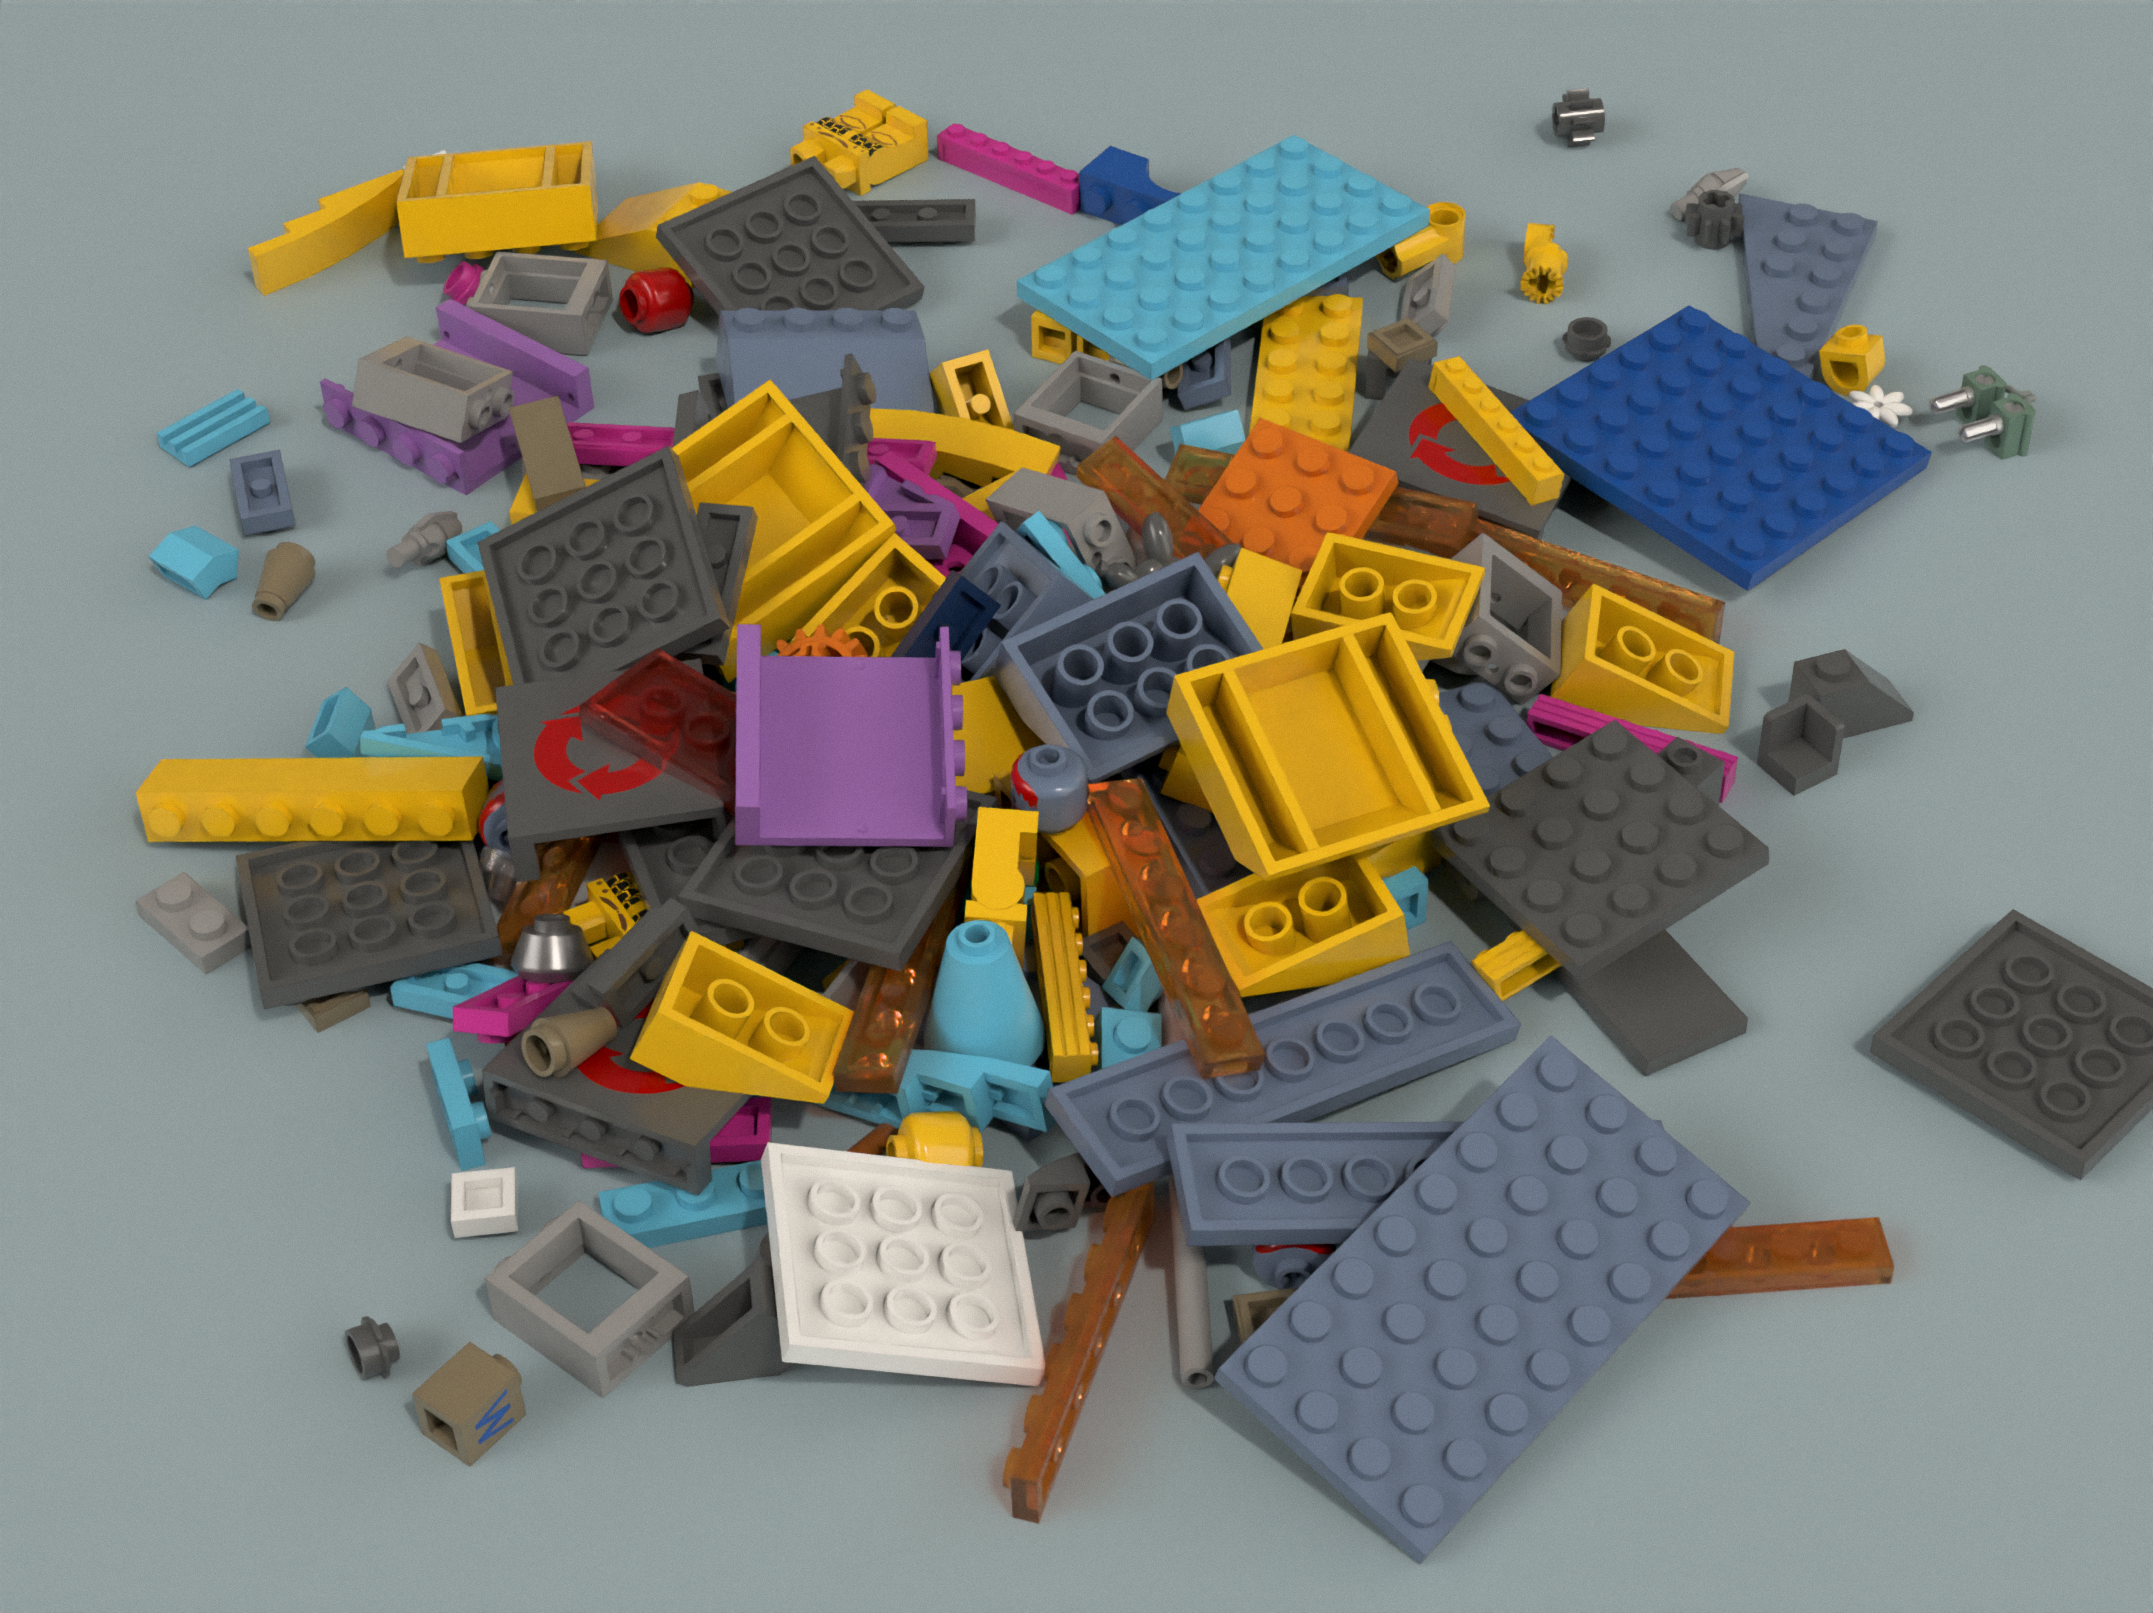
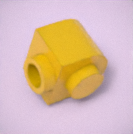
M1854 324L1842 327L1819 350L1825 382L1833 391L1849 397V393L1852 391L1864 392L1885 366L1883 336L1868 334L1867 328L1863 325Z

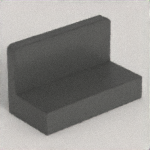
M670 897L659 909L651 908L573 988V993L577 1000L591 1009L599 1006L606 1008L613 1015L616 1025L625 1029L655 998L663 977L689 933L693 931L702 936L688 907Z

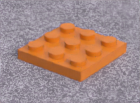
M1260 418L1179 538L1184 550L1193 554L1199 552L1203 558L1223 545L1237 543L1242 548L1302 570V575L1296 597H1298L1326 533L1331 532L1363 539L1399 484L1397 473L1392 469Z

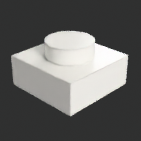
M515 1167L452 1173L451 1225L454 1238L518 1231V1179Z

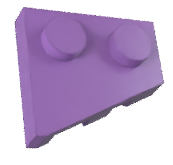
M870 464L871 476L869 482H865L864 489L895 524V533L924 559H946L960 520V515L954 503L936 494L929 495L924 493L922 487L907 479L900 483L888 477L883 467L877 464Z

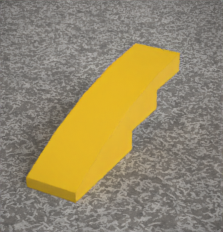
M400 169L318 199L320 210L283 223L284 235L247 248L256 288L263 296H266L309 278L348 258L399 223L396 201L404 170Z
M870 408L873 438L936 442L937 459L928 474L933 479H939L943 474L949 473L979 486H987L993 483L996 478L1000 479L1022 467L1051 475L1059 460L1061 446L1011 429L962 417L916 410Z

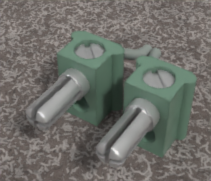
M1981 365L1979 370L1963 375L1962 386L1957 391L1931 398L1930 409L1936 415L1957 409L1956 415L1965 423L1958 428V436L1962 442L1966 443L1985 437L1984 443L2001 460L2016 455L2025 457L2028 454L2036 412L2031 405V402H2034L2036 397L2030 390H2016L2012 386L2007 385L1990 367ZM2005 392L2008 393L2007 398H2004Z

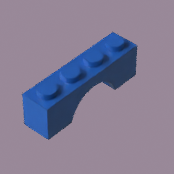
M1109 146L1079 171L1080 211L1118 225H1123L1181 194L1166 190L1149 178L1148 158L1113 146Z

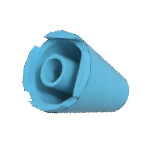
M973 920L962 923L950 932L946 941L924 1032L925 1050L990 1057L1031 1066L1039 1056L1042 1059L1046 1052V1028L1008 934L998 924L986 920Z

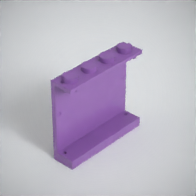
M448 299L436 307L441 340L434 345L513 371L511 389L515 394L513 407L559 396L566 422H574L594 408L589 367L452 299ZM326 378L320 381L324 400L323 411L327 414L328 422L334 427L365 441L369 446L386 452L399 459L403 464L416 468L431 476L437 482L445 484L464 495H468L522 458L510 413L500 422L459 443L352 407L353 392L345 389L344 385L340 383L335 384Z
M737 624L735 845L953 847L955 822H966L967 788L966 786H955V776H964L965 742L964 740H954L953 730H962L963 696L952 695L951 686H960L961 652L950 651L949 627H940L939 642H936L935 658L761 656V625Z

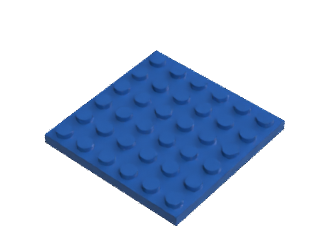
M1690 305L1510 412L1563 473L1746 591L1925 470L1932 454L1930 450L1916 443L1909 435L1898 432L1873 417L1868 410L1855 406L1832 392L1828 386L1812 380L1792 368L1785 360L1774 357L1751 343L1747 337L1731 331L1711 319L1704 311L1695 309Z

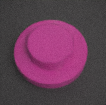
M465 261L460 262L447 278L443 293L449 296L450 299L465 305L469 297H474L484 268L478 264L470 265Z

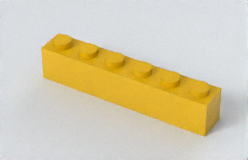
M1241 547L1233 568L1223 564L1217 580L1263 649L1282 644L1302 570ZM1181 743L1163 751L1158 767L1167 770L1161 794L1207 809L1213 813Z
M483 756L161 759L135 793L148 842L472 841L478 832L479 814L486 796L490 792Z

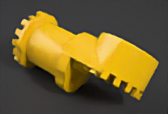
M1528 222L1523 265L1526 266L1527 271L1522 275L1520 289L1524 291L1525 296H1529V301L1536 300V304L1541 302L1549 304V301L1553 302L1555 297L1559 298L1563 291L1564 281L1562 275L1568 267V254L1557 243L1552 242V239L1555 237V234H1553L1555 233V225Z

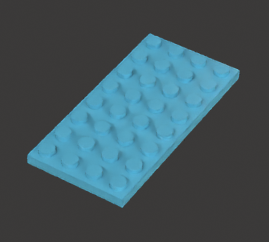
M1293 135L1018 279L1017 297L1152 381L1428 227L1430 209L1410 199L1407 195L1401 194L1375 180L1374 177L1366 175L1346 164L1339 158L1308 143L1305 139Z

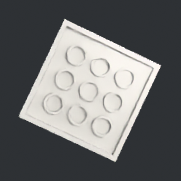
M767 1143L761 1158L782 1362L1039 1386L1046 1372V1364L1023 1231H1016L1012 1223L1018 1206L1012 1171L976 1166L927 1163L916 1159Z

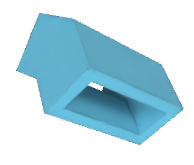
M1238 409L1170 427L1175 447V466L1188 483L1223 473L1246 440Z
M196 525L169 533L148 556L163 576L205 600L220 584L237 579L239 549Z
M349 688L341 689L322 701L305 747L317 758L368 757L361 755L360 736L363 730H375L371 708Z

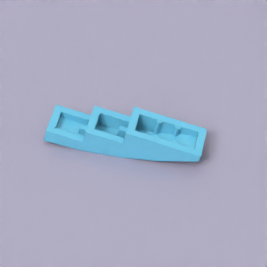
M845 1049L829 1097L824 1104L812 1102V1104L875 1123H887L896 1129H899L902 1120L907 1115L914 1112L957 1111L967 1118L970 1126L979 1128L980 1133L983 1132L993 1117L1048 1132L1056 1121L1045 1106L1048 1089L1053 1087L1050 1071L990 1057L935 1050Z

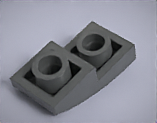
M1074 1153L1043 1166L1026 1178L1012 1223L1016 1231L1076 1228L1082 1208L1127 1206L1132 1190L1111 1197L1080 1153Z

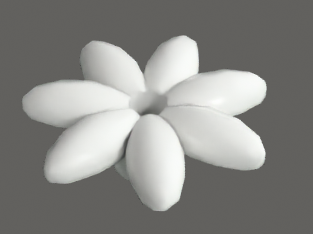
M1873 385L1869 394L1862 391H1852L1849 393L1850 399L1854 401L1852 404L1868 410L1873 417L1892 427H1897L1898 425L1897 415L1908 416L1913 412L1910 406L1901 403L1904 399L1902 392H1891L1884 396L1883 390L1879 385Z

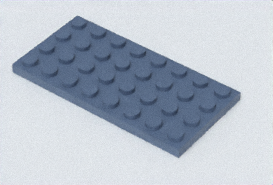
M1550 1035L1218 1368L1214 1379L1420 1565L1743 1215L1751 1202Z

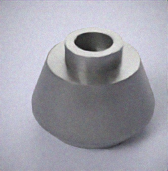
M541 914L534 917L533 925L522 929L511 959V966L524 980L541 983H560L574 981L594 962V958L582 928L570 924V916L564 914Z

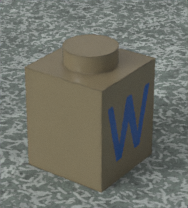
M467 1343L412 1393L422 1434L470 1467L526 1415L520 1387L522 1383L520 1373L504 1356L500 1354L491 1356L473 1343Z

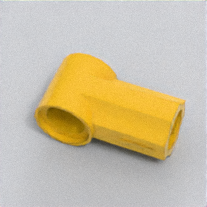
M1437 202L1427 206L1426 208L1430 209L1428 227L1375 256L1381 265L1382 272L1394 280L1430 263L1442 253L1453 264L1459 262L1464 255L1466 213L1461 206L1450 202Z

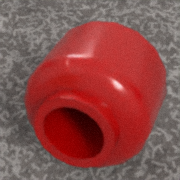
M671 267L632 273L626 280L619 295V305L623 317L636 330L642 333H653L682 327L687 321L694 304V294L690 284L686 282L680 272Z

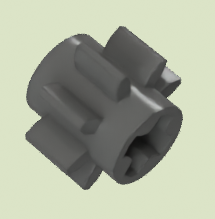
M1589 88L1567 90L1566 94H1562L1563 102L1553 103L1552 125L1556 137L1567 136L1568 147L1590 145V141L1595 140L1594 133H1602L1604 131L1605 112L1601 98L1589 99Z
M1722 190L1703 192L1699 196L1698 204L1687 203L1686 235L1694 236L1695 243L1705 249L1717 250L1726 247L1730 243L1731 235L1742 236L1744 215H1742L1743 205L1735 203L1734 197Z

